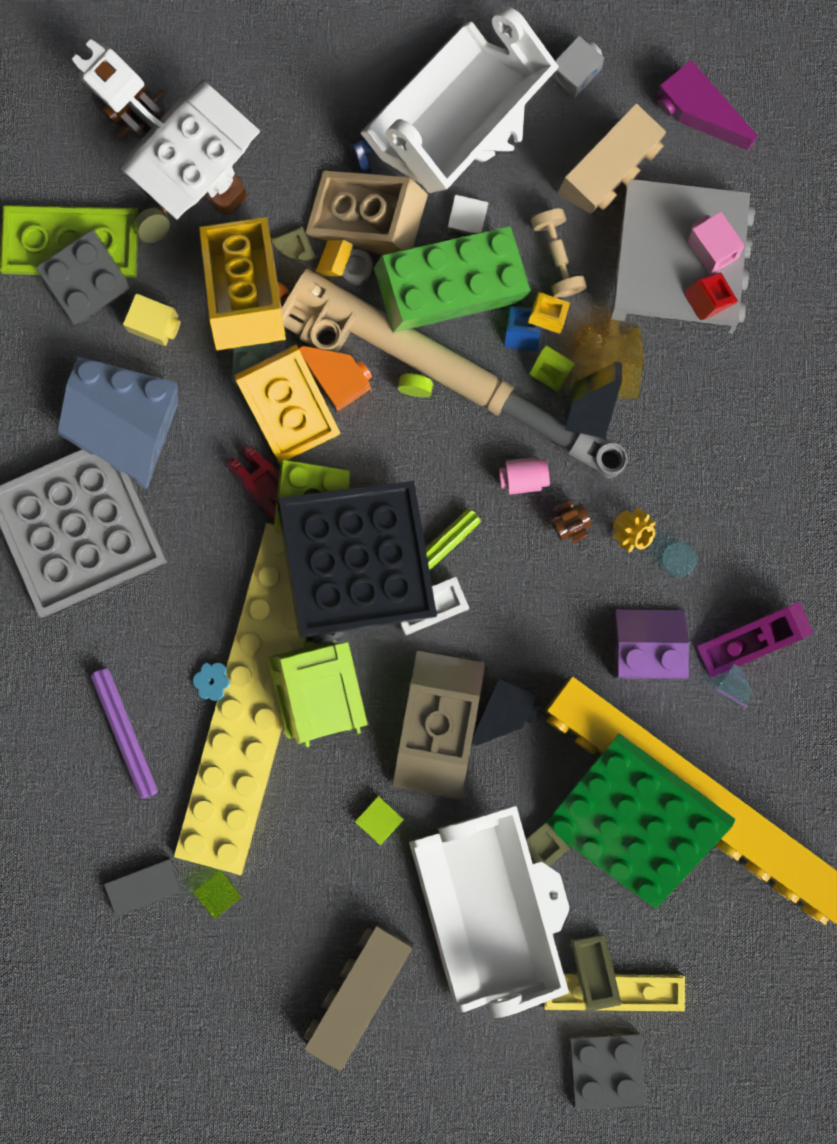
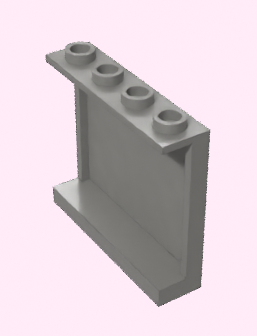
M633 179L624 191L611 319L625 321L627 314L728 325V333L733 334L738 323L744 322L746 313V302H741L742 290L746 291L749 280V270L744 269V260L750 257L752 238L747 237V227H752L755 215V206H750L751 193ZM722 212L745 246L738 259L712 275L722 273L738 302L707 319L700 320L687 300L685 291L698 279L711 275L688 244V239L692 231V225L705 215L713 217Z

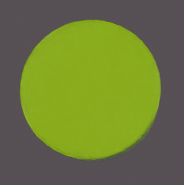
M413 373L401 375L398 384L400 392L415 397H429L433 388V382L430 378Z

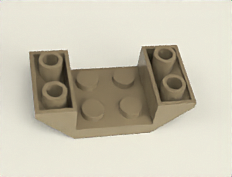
M417 651L393 787L461 799L485 667L484 662Z

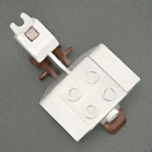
M90 39L86 45L93 53L91 59L83 60L77 54L72 58V61L80 70L78 73L80 80L104 101L105 106L101 110L113 123L117 124L121 121L126 125L118 133V139L122 140L130 131L134 132L141 139L129 152L121 170L159 203L157 207L166 216L170 213L176 220L203 196L222 214L231 215L246 200L247 192L241 179L235 175L232 165L241 157L250 142L260 133V130L206 82H202L178 100L165 114L156 105L165 95V90L160 89L150 99L146 95L148 88L144 85L142 79L111 48L101 47ZM138 117L151 128L148 133L144 131L146 126L143 123L138 125L135 122Z

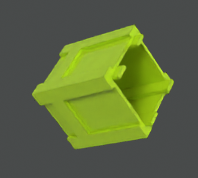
M331 640L267 657L286 738H294L295 743L301 744L303 742L304 747H310L309 740L345 730L349 731L352 728L354 733L359 734L361 733L360 727L368 725L348 642Z

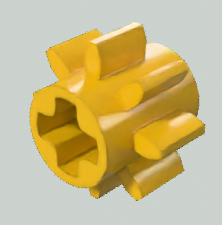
M638 507L634 514L626 510L616 517L613 523V531L615 533L612 538L618 541V545L629 553L633 550L634 546L642 550L652 543L655 536L653 526L656 523L649 518L650 515Z

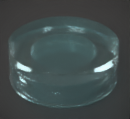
M682 542L669 545L661 556V565L664 571L672 577H684L690 574L697 563L696 553L693 548Z

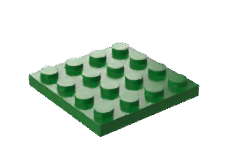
M618 733L549 816L546 824L552 827L556 835L654 909H657L732 828L736 819Z

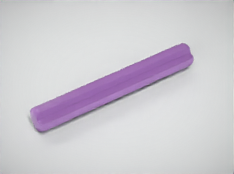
M107 668L95 671L91 674L92 682L137 793L141 799L153 796L158 792V789L111 673Z

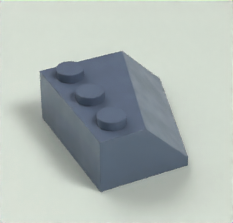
M77 357L66 385L58 434L91 455L96 454L110 463L111 468L121 474L122 472L137 480V484L147 489L178 406L177 383Z

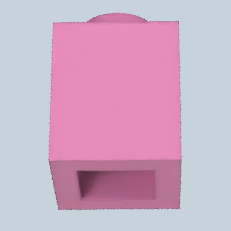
M722 212L713 217L705 215L692 225V231L688 239V244L710 275L738 259L745 246Z

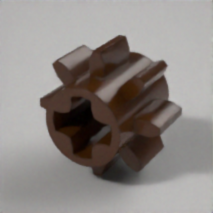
M568 500L555 507L554 510L557 515L550 518V521L561 541L570 538L572 544H575L588 536L586 529L593 526L582 503L573 506L571 501Z

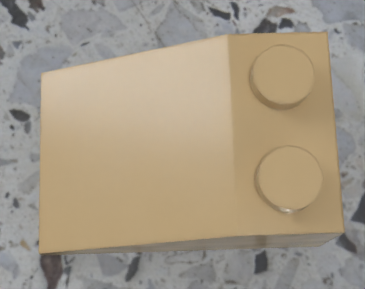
M323 170L306 234L327 241L345 240L353 244L352 247L381 255L413 249L428 194L410 177Z

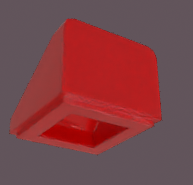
M721 272L698 279L685 291L687 300L700 320L707 319L738 302Z

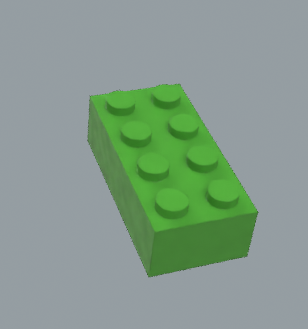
M511 226L382 255L374 267L393 333L516 304L531 291Z

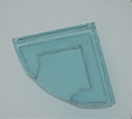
M735 664L726 673L716 689L717 692L744 708L748 706L753 693L746 680L745 672Z

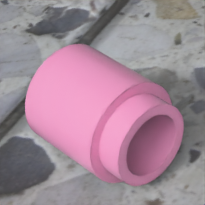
M538 457L506 460L505 468H499L501 489L508 488L509 495L542 491V487L550 486L547 459L538 460Z

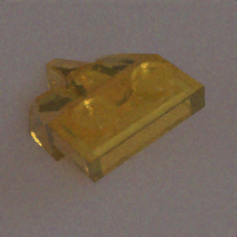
M611 314L606 319L603 332L597 331L592 324L587 323L576 336L573 357L575 365L572 369L570 392L575 382L614 362L622 363V383L617 398L637 401L639 399L644 359L640 327L632 328L629 334H621L619 320L611 319Z

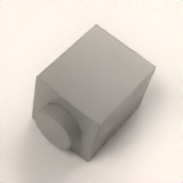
M578 36L555 61L559 67L550 77L573 98H576L601 71L604 61L602 51L592 41L588 40L586 42Z

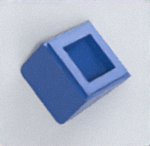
M509 306L505 336L506 348L529 351L538 350L541 327L528 323L532 311L531 308Z

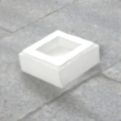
M455 195L448 230L467 235L482 233L488 202Z

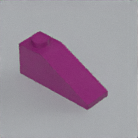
M692 60L660 85L656 97L658 98L659 107L666 115H673L680 123L745 150H749L755 143L758 135Z
M799 601L697 646L712 678L802 640L813 634L814 631Z

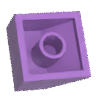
M615 609V678H689V641L685 611Z

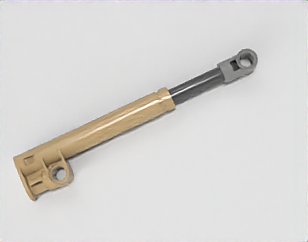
M306 269L281 309L284 327L299 335L301 341L313 348L338 352L350 332L479 406H485L493 414L498 416L502 411L569 449L570 456L595 469L602 477L613 478L619 475L626 466L627 453L619 444L609 443L600 437L566 431L564 421L513 393V385L504 380H499V377L413 328L393 333L388 314L309 269ZM324 331H331L336 334L334 342L329 345L320 344L317 340L318 336ZM605 453L615 454L619 459V466L615 469L606 468L602 463V455Z

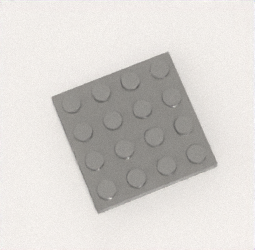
M82 449L0 486V527L40 618L167 563V559L131 477L124 472L121 474L111 468L110 463L96 454L91 455Z

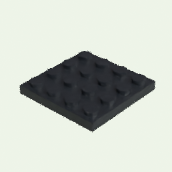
M414 481L277 499L299 638L437 617Z

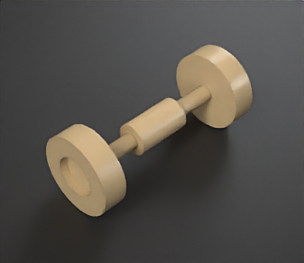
M560 208L542 212L531 219L534 231L548 229L552 241L549 243L553 260L555 266L560 267L563 280L551 287L555 298L567 297L587 288L584 276L569 277L566 264L569 263L563 242L558 240L554 228L566 221L564 211Z

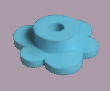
M205 663L201 667V672L194 676L193 684L199 689L200 698H210L213 701H219L223 698L224 689L230 685V680L226 677L227 669L224 664L215 663L211 665Z

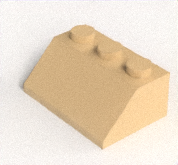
M636 103L565 177L557 194L590 214L598 206L604 210L617 196L613 190L621 182L627 186L641 171L637 165L645 157L651 161L664 147L660 141L666 134V131Z

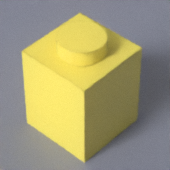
M136 294L123 326L132 334L166 347L169 338L173 340L177 335L180 320H177L178 314L174 308Z

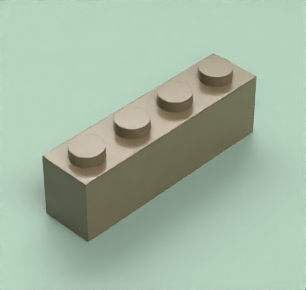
M378 923L374 930L366 928L357 944L358 947L362 948L360 954L355 961L351 958L348 959L339 974V977L344 979L338 991L331 988L321 1005L326 1012L320 1022L315 1019L312 1020L303 1038L308 1040L305 1051L340 1072L413 949L412 943Z

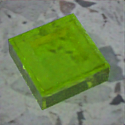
M222 870L218 871L193 892L214 919L243 897Z

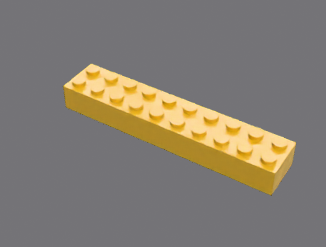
M570 677L566 680L544 710L550 716L546 721L561 733H566L568 730L577 736L574 742L593 755L596 751L601 754L615 736L620 733L736 819L732 828L715 847L730 858L738 861L741 857L747 861L744 865L746 870L765 882L769 879L774 881L773 890L795 904L798 900L804 904L801 910L817 922L819 921L826 925L830 921L837 925V871L576 678Z

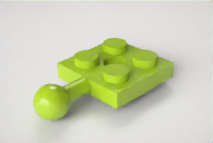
M283 460L280 464L277 499L304 495L307 492L321 493L348 489L350 471ZM276 502L274 530H281Z

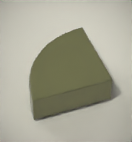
M303 226L271 239L275 248L290 260L298 262L316 260Z

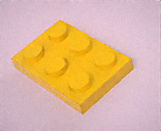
M297 344L234 375L279 464L283 460L287 461L341 434Z

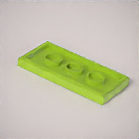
M3 205L0 272L2 274L41 275L36 268L37 266L91 230H95L125 277L137 278L138 235L134 230V221L139 215L138 208Z

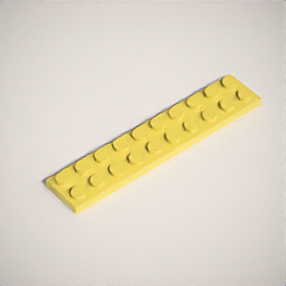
M266 523L226 667V677L229 678L230 685L224 689L223 698L216 703L174 857L238 875H242L283 727L267 657L304 648L307 637L299 638L282 531L274 530V525Z

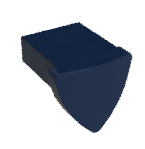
M363 137L348 144L360 173L372 174L365 154L373 151L365 138Z

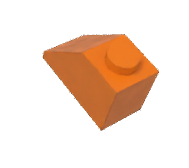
M306 346L299 348L309 371L337 412L371 390L368 380L372 378V375L362 360L356 363L353 357L348 354Z

